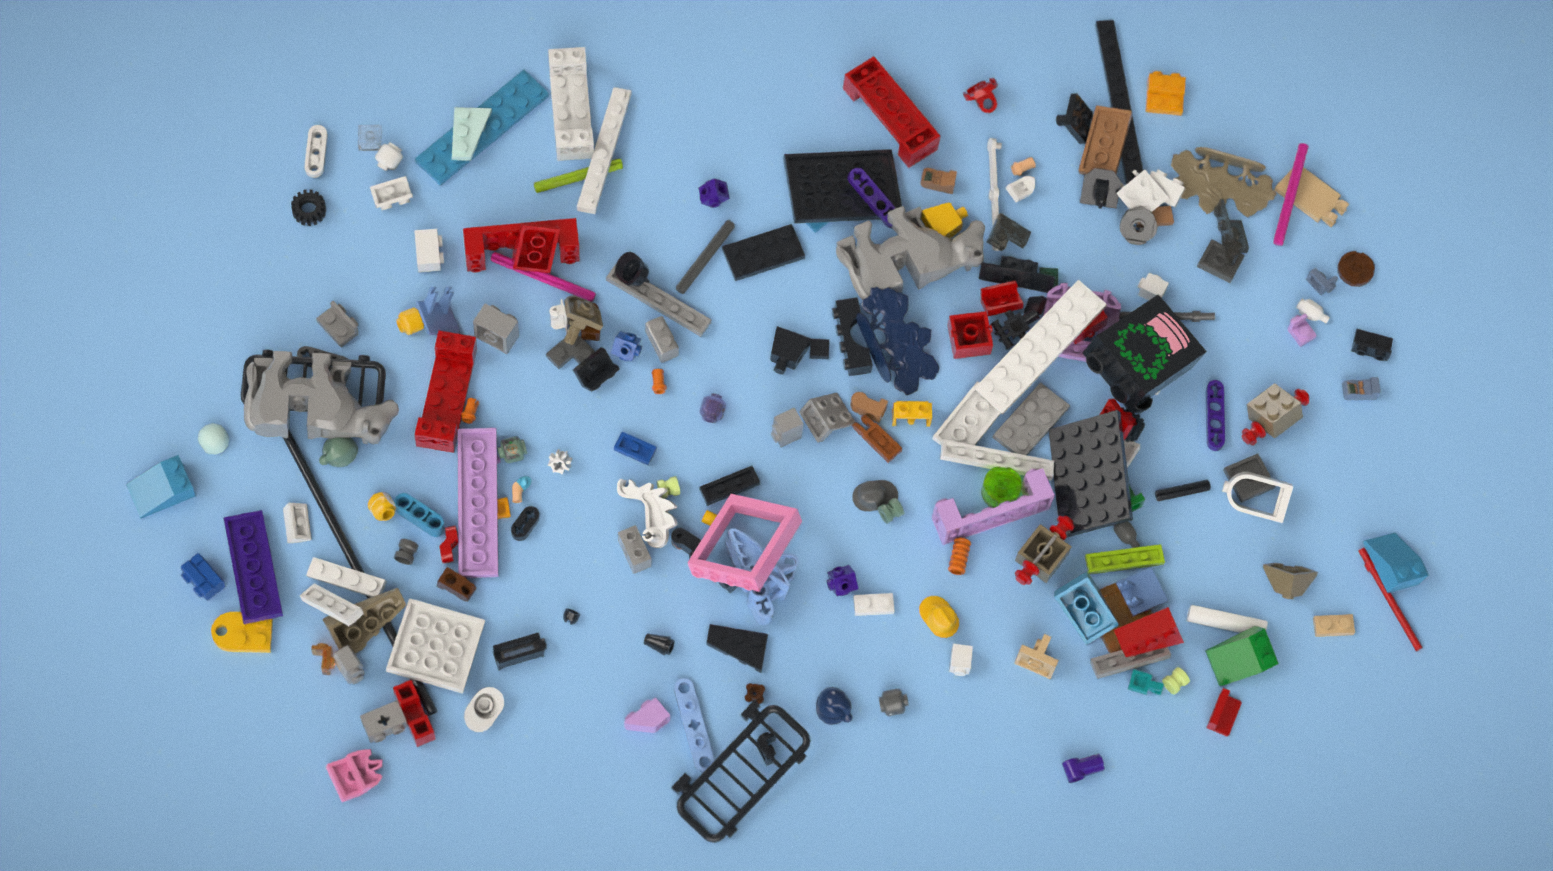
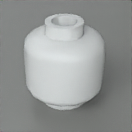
M390 142L389 144H383L375 155L376 161L379 162L377 166L384 171L388 169L395 170L403 158L402 150Z

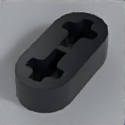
M526 507L513 523L511 535L515 540H525L539 522L540 516L536 507ZM527 513H528V514L534 513V517H535V518H532V517H531V518L528 520V522H526V521H527ZM524 525L523 533L516 534V529L520 530Z

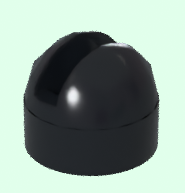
M568 608L565 609L563 614V620L565 623L567 620H570V625L575 624L580 617L578 612Z

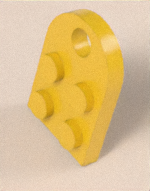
M227 612L216 618L211 628V635L216 646L227 652L271 653L273 619L244 624L241 612ZM221 627L227 629V633L223 636L216 634V631Z

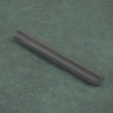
M727 220L683 276L676 286V290L679 293L684 294L726 240L735 227L733 222Z

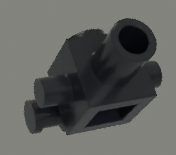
M1011 309L1004 314L1008 320L1004 322L1005 326L1003 328L998 319L990 324L996 331L994 334L996 336L999 335V342H1003L1006 350L1014 346L1009 339L1010 336L1013 339L1018 336L1022 339L1026 335L1025 332L1030 329L1028 325L1039 319L1034 309L1024 315H1021L1020 312L1014 315Z

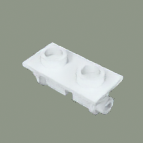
M560 299L561 304L552 306L549 310L551 327L555 330L565 328L567 333V325H570L568 323L569 318L566 315L563 300Z

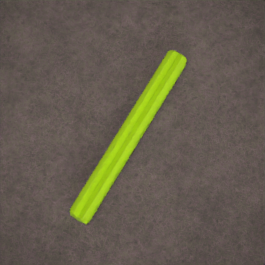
M620 158L611 161L608 173L623 168ZM589 167L534 182V189L536 193L585 180Z

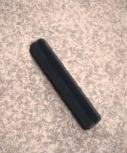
M1202 480L1155 491V498L1157 501H1163L1210 490L1211 485L1209 480Z

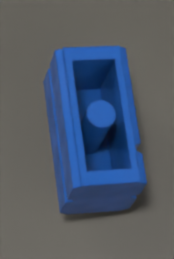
M200 553L194 555L180 567L182 571L181 577L187 584L192 583L195 587L193 591L199 598L203 596L207 601L225 588L223 579Z

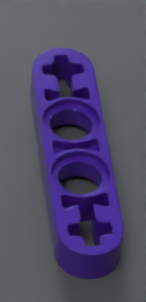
M861 168L852 169L848 174L849 183L888 228L892 229V225L887 220L888 214L885 216L883 214L888 209L892 211L896 208ZM856 174H860L859 180H854L853 177ZM864 181H866L867 183L862 185V187L860 188L859 185L861 184V182L863 183ZM866 186L873 189L872 196L865 194L864 188ZM881 200L885 203L886 207L884 210H879L876 207L877 201Z
M1219 380L1210 381L1206 387L1207 447L1212 451L1221 450L1225 444L1224 385ZM1213 386H1215L1216 389L1218 390L1217 393H1216V397H1213V396H1214V390L1212 389ZM1210 404H1219L1220 410H1212ZM1217 420L1221 426L1213 428L1210 422ZM1215 434H1218V435H1217V442H1219L1218 445H1215V442H1213V439H1214V437H1215Z

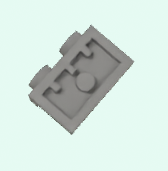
M332 301L330 303L331 307L317 317L316 320L340 347H343L359 334L357 328L359 325L353 317L349 318L345 314L346 310L341 304L337 305Z

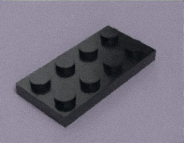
M792 224L722 246L723 254L735 281L805 259L804 251Z

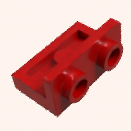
M1016 281L980 289L981 304L984 310L987 311V316L1005 313L1010 309L1012 311L1023 309V301L1017 291Z

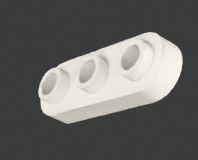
M321 125L312 126L308 132L304 167L306 174L311 178L320 177L324 172L328 136L327 130Z

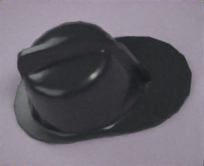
M626 252L621 255L615 266L617 278L627 286L638 287L644 282L649 283L647 278L649 268L643 260L633 252Z

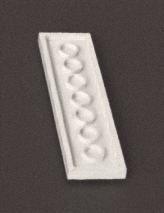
M1078 279L974 388L975 391L1003 415L1102 312L1107 304Z

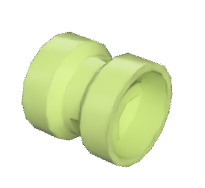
M676 476L670 477L666 481L663 479L657 481V488H666L668 490L661 498H668L669 495H680V487Z
M1177 667L1172 671V675L1162 679V683L1171 694L1175 695L1180 691L1181 686H1186L1190 683V679L1181 668Z

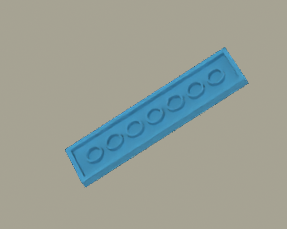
M522 70L477 107L492 108V113L486 122V127L480 136L472 159L549 97V92L525 70ZM453 128L415 158V162L440 186L470 162L466 160H452Z

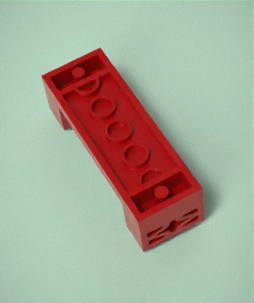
M875 56L845 74L843 90L853 102L861 97L899 143L898 156L908 168L938 150L940 134Z
M576 218L525 222L560 227L557 243H559L561 263L573 264L580 261ZM522 223L463 228L467 272L478 273L486 270L484 250L513 249Z
M438 330L434 347L435 362L422 418L418 417L414 435L417 447L454 453L458 429H460L462 420L461 413L464 411L477 353V341L475 336Z

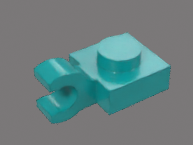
M1133 669L1128 690L1147 695L1148 690H1150L1154 694L1161 695L1164 684L1152 681L1151 674Z

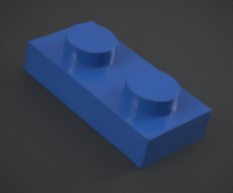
M621 432L614 446V451L648 466L657 450L656 446L625 432Z

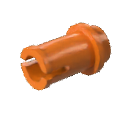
M654 369L652 371V390L655 394H663L667 389L664 383V370Z
M474 398L467 399L465 410L461 413L464 423L472 424L476 419L475 413L479 401H476Z

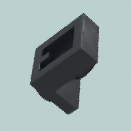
M769 732L761 734L757 742L773 757L776 755L771 744L768 745L774 742L776 737L772 733L769 734ZM758 749L766 766L772 764L773 762Z

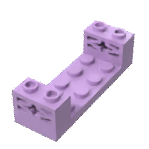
M1043 468L1039 470L1031 469L1026 472L1020 488L1023 496L1019 497L1016 501H1005L998 507H987L977 514L969 513L961 518L953 498L949 500L944 498L937 501L933 510L932 521L942 545L954 542L955 538H966L1049 510L1055 495Z

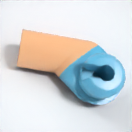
M529 476L521 477L513 483V503L522 502V492L532 483Z

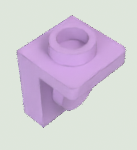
M1306 313L1302 316L1296 315L1293 317L1287 329L1300 347L1317 336L1306 321L1308 317Z

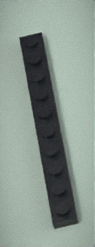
M1114 20L1096 21L1095 28L1111 108L1132 111ZM1133 116L1121 155L1126 184L1136 177L1132 171L1136 170L1138 174L1143 171Z

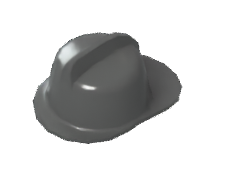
M886 480L864 482L858 485L852 494L854 505L862 511L878 510V506L888 504L889 500L893 498L898 499L896 487Z

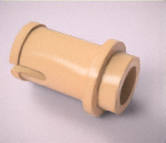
M1028 157L1018 163L1014 162L1011 166V171L1015 176H1021L1023 172L1036 167L1035 161L1032 157Z

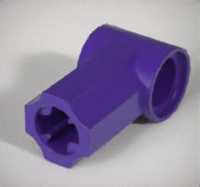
M1099 753L1081 759L1072 758L1062 763L1068 783L1080 781L1085 776L1105 770L1102 756Z

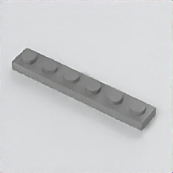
M615 266L606 277V281L702 337L711 324L710 318L651 283L644 282L638 287L625 285L615 275Z

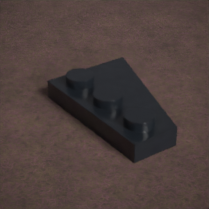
M710 624L706 645L739 660L744 665H749L761 673L768 634Z

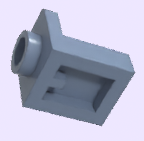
M1316 267L1309 272L1306 278L1308 283L1320 295L1325 292L1330 293L1336 287L1335 283L1338 279L1335 275L1330 280H1327L1325 275L1319 272Z

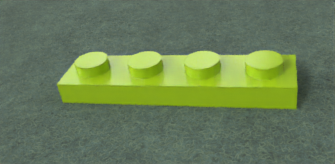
M1161 544L1085 555L1089 575L1165 564Z

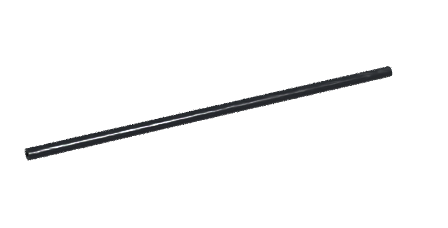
M289 430L288 438H282L351 569L365 573ZM387 622L382 628L393 647L397 633L392 623ZM410 679L428 715L435 714L437 709L423 682Z

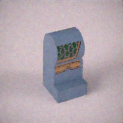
M1378 377L1358 381L1347 380L1342 383L1345 400H1377L1381 393Z

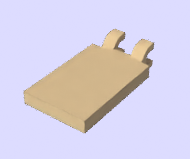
M1303 167L1293 205L1317 223L1323 220L1329 227H1332L1336 223L1335 220L1338 218V215L1331 212V210L1334 208L1340 215H1343L1347 211L1346 208L1349 206V203L1339 200L1341 195ZM1292 169L1274 189L1284 198Z

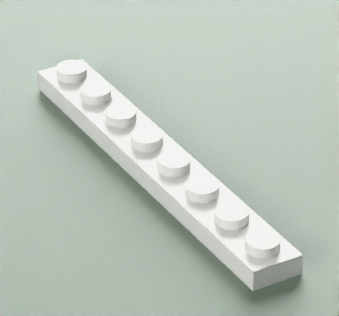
M613 87L577 204V211L591 214L596 213L632 95L631 90Z

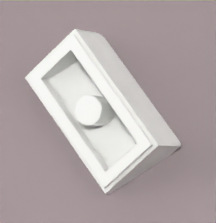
M288 503L283 508L287 543L311 541L307 504Z

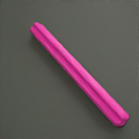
M1300 143L1298 146L1273 244L1282 246L1305 163L1309 146L1304 143Z
M494 252L491 256V261L590 302H593L596 293L548 273L513 269L512 259L497 252Z

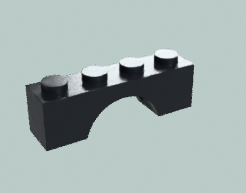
M858 297L836 300L835 306L832 308L833 319H836L838 324L835 325L836 334L841 338V342H839L840 352L844 353L845 356L843 366L844 370H848L849 376L871 373L873 366L869 348L858 345L850 334L852 327L857 324V314L861 313Z

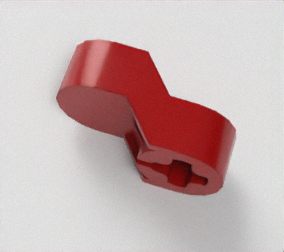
M456 525L444 527L446 539L439 546L442 564L454 562L452 550L458 544Z

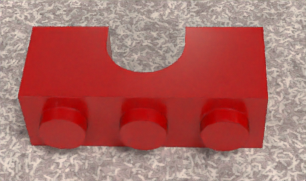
M412 680L393 687L395 698L404 714L416 746L419 747L436 740L434 730L428 716L425 715Z

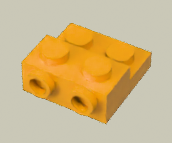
M1161 71L1149 73L1147 79L1146 112L1182 116L1186 77H1181L1179 73L1163 75Z

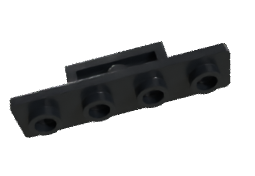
M1002 256L1000 265L985 262L981 264L979 280L1000 284L1016 281L1017 287L1048 293L1054 286L1055 276L1037 273L1038 263L1032 260Z

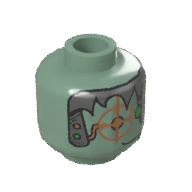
M518 436L502 439L501 447H497L500 459L504 458L506 463L521 461L524 459V455L527 454L525 442L523 439L520 440Z

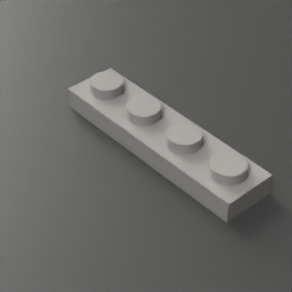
M1168 647L1125 657L1123 651L1120 650L1092 658L1090 664L1096 678L1099 679L1169 659L1171 653Z

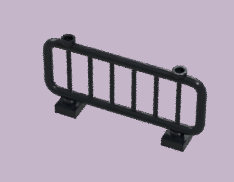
M263 350L262 355H252L245 361L240 394L243 404H245L249 388L246 373L247 367L251 362H254V358L273 359L272 350ZM359 355L358 360L332 359V361L351 362V367L361 368L358 399L361 407L365 368L376 369L378 371L375 405L383 403L386 371L382 364L370 361V357L367 355ZM292 356L291 364L304 365L302 378H306L307 365H313L312 357Z
M754 700L741 713V717L746 722L751 719V723L691 785L689 783L691 778L684 773L671 787L677 795L680 792L683 793L676 805L678 814L708 842H719L726 836L731 838L738 830L735 826L795 762L801 764L807 757L805 752L811 742L809 733L780 706L770 705L760 712V704ZM769 714H778L802 737L803 742L797 750H794L764 721ZM760 724L793 753L783 765L750 736ZM746 738L779 768L769 779L762 775L736 750ZM732 753L738 756L765 782L755 794L723 765ZM719 767L751 796L741 809L708 779ZM705 782L737 811L727 824L695 794ZM691 796L723 826L717 834H710L685 810V803Z

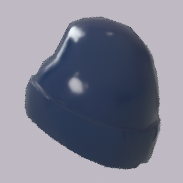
M828 687L821 691L816 701V713L821 721L830 725L839 724L842 721L847 723L852 721L853 716L850 713L852 709L851 701L841 689Z

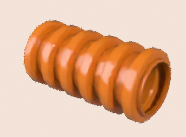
M959 537L954 539L955 544L953 545L951 561L949 562L950 566L948 567V571L955 575L965 573L967 557L969 556L968 552L971 546V542L968 539Z

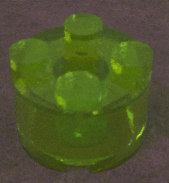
M997 466L989 470L985 475L981 488L984 502L989 507L995 508L1005 501H1016L1022 488L1020 475L1010 467Z

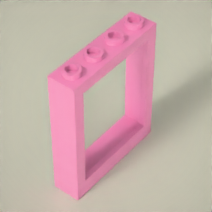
M730 494L687 562L692 575L697 578H705L713 582L726 583L730 586H738L746 590L760 592L802 523L798 509ZM735 513L781 523L751 572L706 561Z

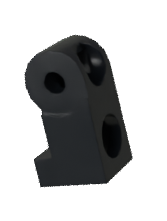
M677 528L671 534L672 546L689 554L690 559L701 540L685 529Z

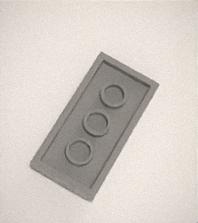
M1040 382L994 433L993 438L1012 453L1028 455L1049 432V429L1066 413L1070 405Z

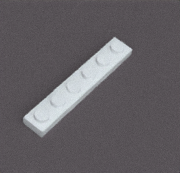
M945 439L941 443L940 460L1024 476L1031 469L1039 470L1043 468L1047 479L1050 481L1053 479V460Z

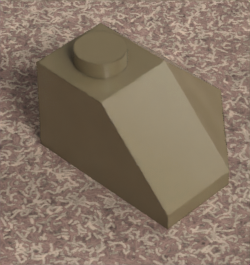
M1281 563L1263 564V569L1274 591L1282 594V597L1285 599H1294V597L1302 596L1318 573L1303 566H1283L1284 564Z

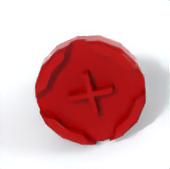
M989 78L990 82L981 81L968 88L967 93H963L965 100L971 101L975 99L981 111L985 113L993 112L997 107V100L992 92L998 86L995 78ZM986 99L992 101V105L988 109H985L983 106V102Z

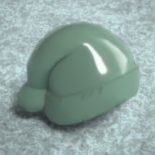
M350 437L327 439L323 445V455L319 458V462L321 465L330 464L334 467L347 466L356 458L358 446Z

